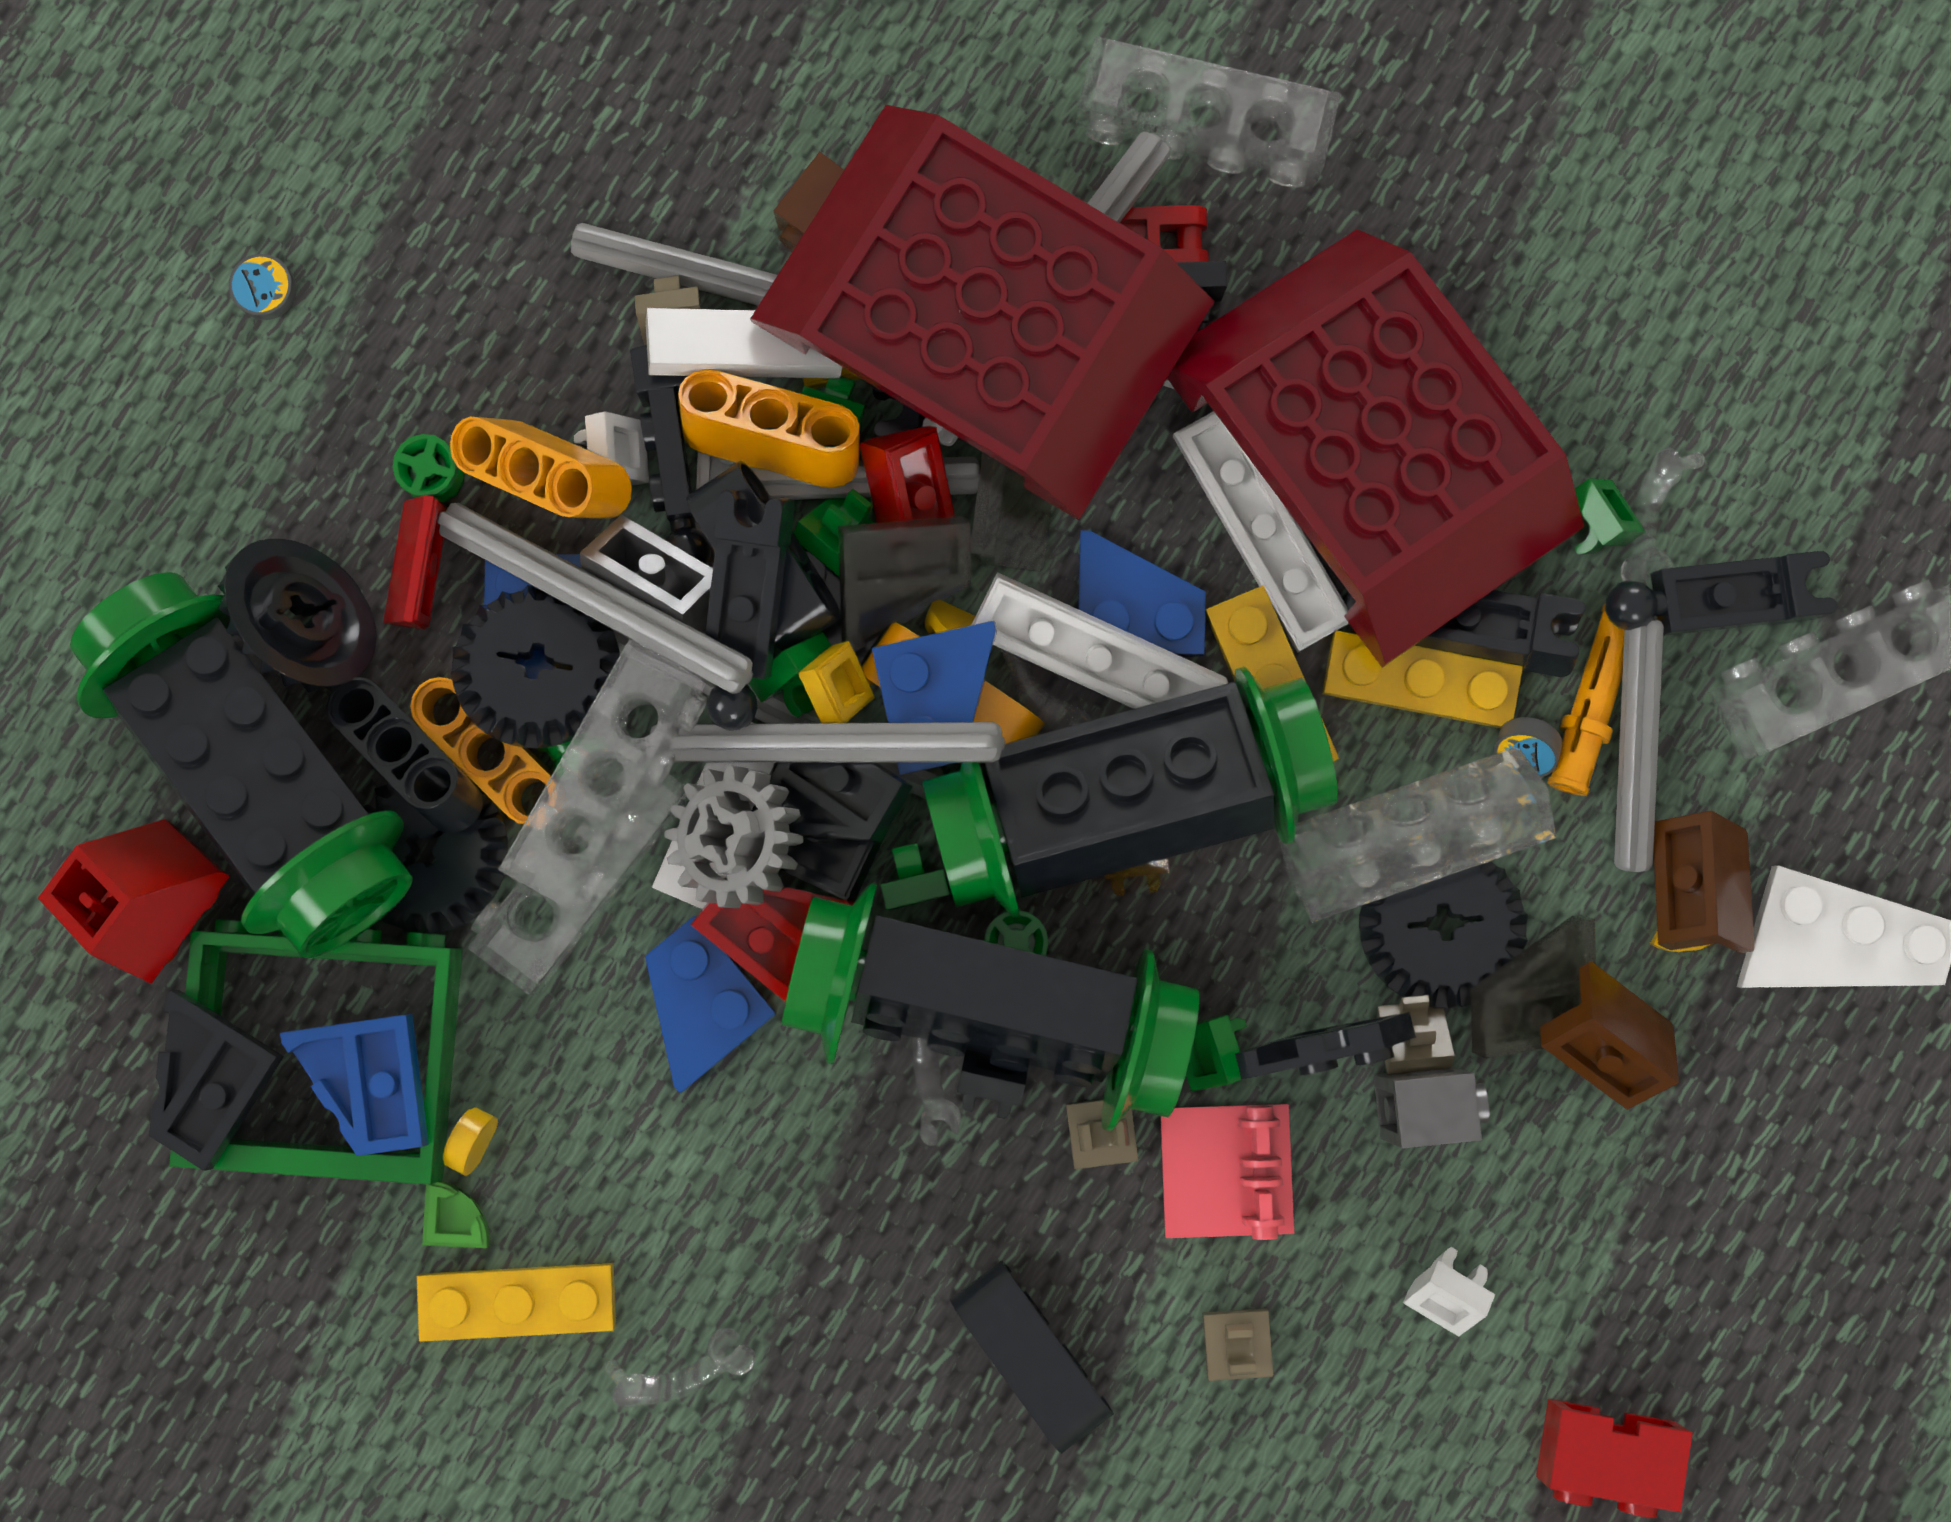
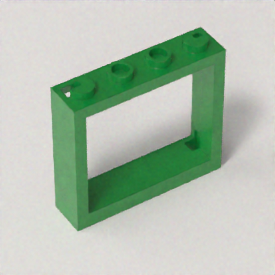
M216 919L215 932L191 931L185 994L221 1016L227 952L289 957L301 956L282 930H278V936L255 935L245 929L242 921ZM367 929L337 949L314 957L318 959L436 967L424 1099L429 1145L420 1147V1152L396 1150L356 1156L351 1147L232 1139L211 1170L427 1185L443 1180V1152L447 1141L463 949L445 948L446 935L407 932L406 945L381 943L382 930ZM171 1150L169 1167L200 1169Z

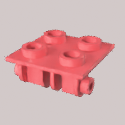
M1289 1104L1174 1108L1169 1118L1160 1116L1165 1238L1252 1236V1239L1271 1240L1278 1239V1235L1294 1234Z

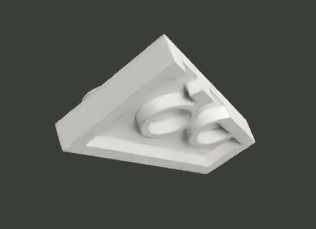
M1772 866L1754 925L1755 949L1753 952H1746L1736 987L1945 985L1951 965V920L1791 869Z

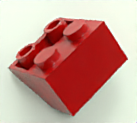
M162 819L76 845L38 899L91 956L152 984L164 966L177 955L181 943L204 911L208 910L215 903L220 889L230 876L179 828L166 819Z

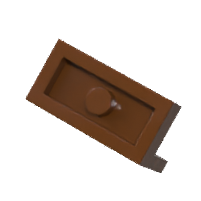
M1712 810L1655 821L1654 867L1658 945L1669 950H1677L1719 943L1738 953L1753 952L1755 945L1749 844L1746 829Z
M1592 961L1579 967L1581 1004L1540 1026L1541 1047L1627 1110L1679 1083L1673 1024Z

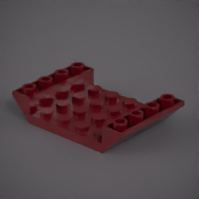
M885 105L750 320L755 325L805 355L811 347L1024 476V488L1080 520L1210 311L1214 300L1164 249L940 115Z
M1358 229L1195 333L1167 378L1192 413L1207 403L1210 405L1354 598L1355 604L1344 617L1382 668L1584 527L1567 456L1413 254L1408 250Z

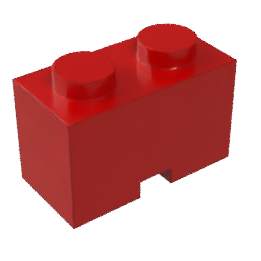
M1548 1399L1536 1477L1549 1489L1553 1490V1498L1579 1506H1592L1593 1497L1618 1501V1510L1645 1518H1657L1658 1509L1681 1513L1693 1435L1691 1431L1676 1421L1626 1412L1624 1413L1623 1425L1614 1424V1418L1601 1415V1409L1598 1407Z

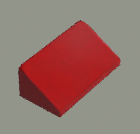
M925 426L871 438L860 443L877 525L884 530L881 537L882 547L888 558L913 567L960 544L961 541L937 427Z
M424 495L406 500L403 504L383 620L385 624L426 630V627L430 626L444 544V537L439 533L440 524H438L437 519L440 512L447 510V507L433 496Z

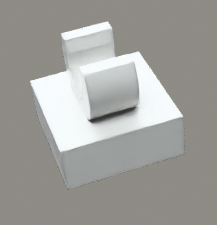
M605 411L585 416L586 429L574 435V443L585 445L587 450L615 461L624 467L630 477L631 485L649 483L648 457L643 441L640 420Z
M1450 1247L1433 1262L1430 1268L1414 1280L1403 1303L1459 1337L1488 1315L1495 1294L1483 1287L1487 1281L1488 1273L1487 1268L1481 1264L1472 1270L1468 1277L1453 1269V1262L1458 1251Z

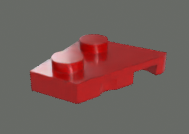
M783 887L780 892L762 889L763 903L759 905L741 903L740 908L718 907V903H707L690 925L785 1003L813 896L851 906L854 904L846 900L789 887Z

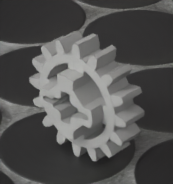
M727 765L725 772L708 769L703 771L705 786L687 783L683 787L686 796L690 800L687 806H671V813L680 819L678 828L666 830L664 837L677 841L678 850L667 857L668 864L685 867L678 880V884L681 887L697 888L696 900L718 903V907L740 908L741 903L759 905L763 903L762 889L779 892L783 889V883L777 874L781 868L796 869L798 863L787 855L789 846L803 843V836L790 833L789 824L801 815L799 809L782 807L781 804L786 800L789 791L786 787L770 784V774L755 770L749 771L748 768ZM739 794L750 799L758 810L752 812L749 801L740 800ZM710 863H715L717 873L711 868ZM718 874H726L728 880L722 878Z

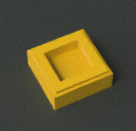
M849 641L831 645L798 672L821 723H846L875 698Z

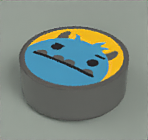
M254 254L244 258L234 267L229 279V291L234 303L243 312L255 319L271 320L283 315L292 306L296 297L297 286L292 272L279 259L268 254Z
M1530 717L1514 718L1504 723L1500 728L1494 747V755L1497 762L1506 771L1524 778H1540L1549 775L1556 769L1562 750V738L1554 727L1542 720Z

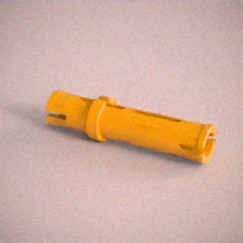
M1605 604L1601 610L1600 622L1584 667V673L1571 714L1563 716L1559 727L1564 732L1562 750L1558 765L1547 784H1550L1551 787L1579 796L1588 795L1590 790L1589 784L1601 746L1610 742L1613 729L1608 724L1623 675L1624 630L1619 629L1609 621L1605 611Z

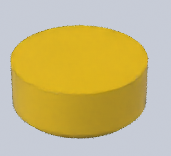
M477 1107L466 1111L455 1125L447 1140L443 1152L444 1165L465 1176L471 1174L479 1165L498 1125L497 1117Z

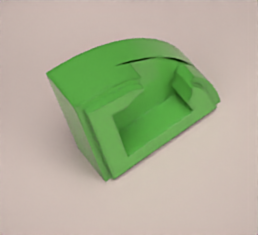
M440 1180L431 1185L426 1184L422 1246L490 1247L488 1224L479 1205L468 1193L451 1183Z

